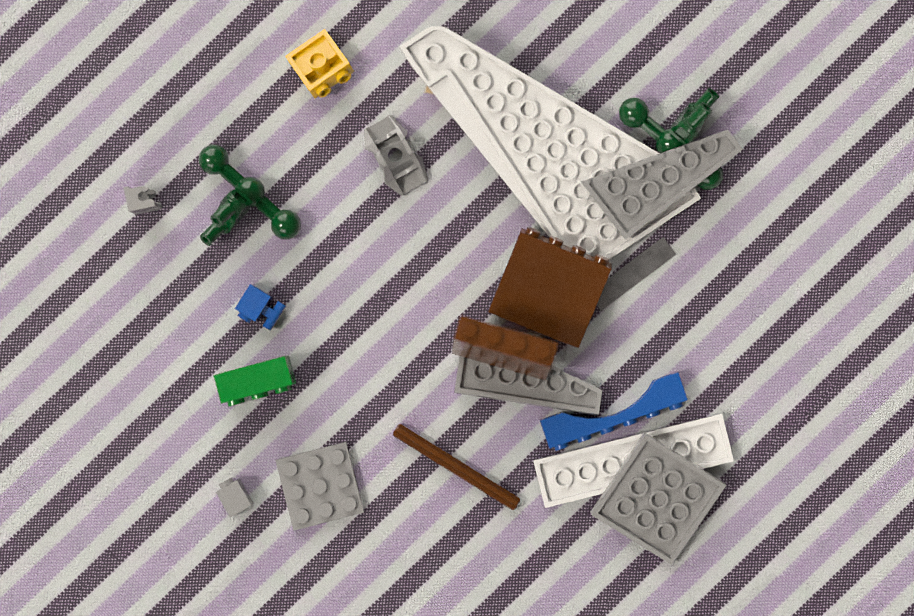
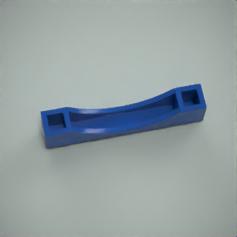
M674 372L652 380L647 390L637 401L615 414L597 418H584L560 412L539 421L548 447H554L555 451L568 447V442L577 439L578 443L591 439L592 433L600 431L601 435L614 431L615 425L623 423L624 427L637 423L638 417L646 415L648 419L660 415L661 409L669 407L670 411L683 407L682 402L688 399L679 373Z

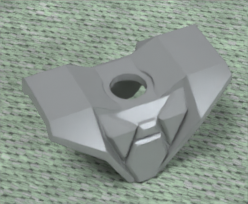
M388 115L383 120L364 129L365 150L373 153L383 171L384 183L402 196L427 182L428 177L422 157L413 153L405 140L407 131L392 115ZM397 148L402 152V159L399 162L389 160L388 153L391 149Z

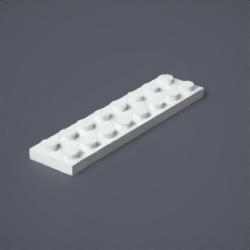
M722 414L645 432L702 469L734 461ZM643 433L533 460L545 508L603 494Z

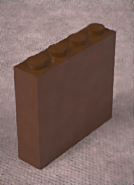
M521 228L488 312L579 349L611 272L612 264L608 263L609 259L596 254L593 257L586 254V250L579 246L573 245L571 248L563 245L564 241L559 238L550 236L548 239L540 235L541 232L534 228Z
M460 316L453 340L452 354L546 380L552 367L558 343Z

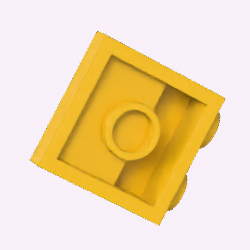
M325 29L285 56L314 99L318 96L320 98L327 96L331 92V87L338 82L340 84L346 83L350 80L351 73L354 72L348 60Z

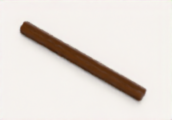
M399 424L394 430L393 436L509 509L515 510L520 503L519 497L402 424Z

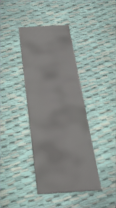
M663 237L607 279L597 303L601 311L676 255Z

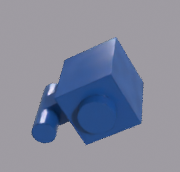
M250 284L235 309L239 311L237 316L248 323L251 320L258 322L263 314L267 317L263 327L271 331L286 306L278 301L273 309L270 308L268 304L273 297Z

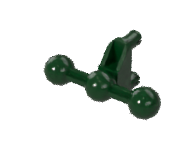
M708 88L696 102L689 103L671 125L670 129L666 130L649 116L647 104L639 98H629L622 102L619 107V118L627 127H640L656 140L657 151L662 153L690 143L700 133L705 120L712 113L710 107L716 102L719 95L713 89ZM719 167L697 184V186L704 190H712L719 186L724 176L722 167Z
M210 144L199 153V166L209 175L220 174L235 188L222 199L218 209L211 215L212 224L200 235V239L204 244L210 246L223 233H229L245 216L250 207H256L271 220V230L276 237L282 240H290L298 235L301 230V220L297 213L292 210H280L265 197V188L260 180L255 177L244 178L229 164L228 153L223 147Z

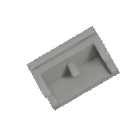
M146 186L124 187L129 212L137 215L162 209L161 202L149 199L148 195H154L156 191Z

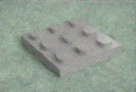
M347 442L275 460L293 531L364 513Z

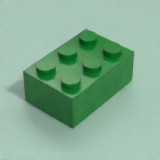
M289 355L213 375L221 404L227 402L228 407L244 403V397L251 396L252 400L269 396L267 391L275 389L276 394L292 390L291 385L296 384Z

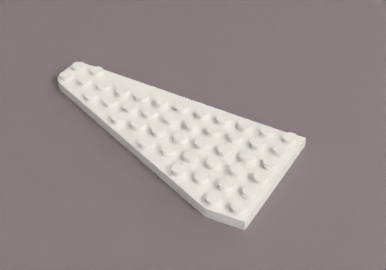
M428 27L399 46L412 68L549 238L550 236L559 238L564 241L563 245L571 248L573 245L579 246L586 250V254L593 257L598 254L611 259L701 199L696 189L692 188L625 240L581 181L659 154L658 152L445 27Z

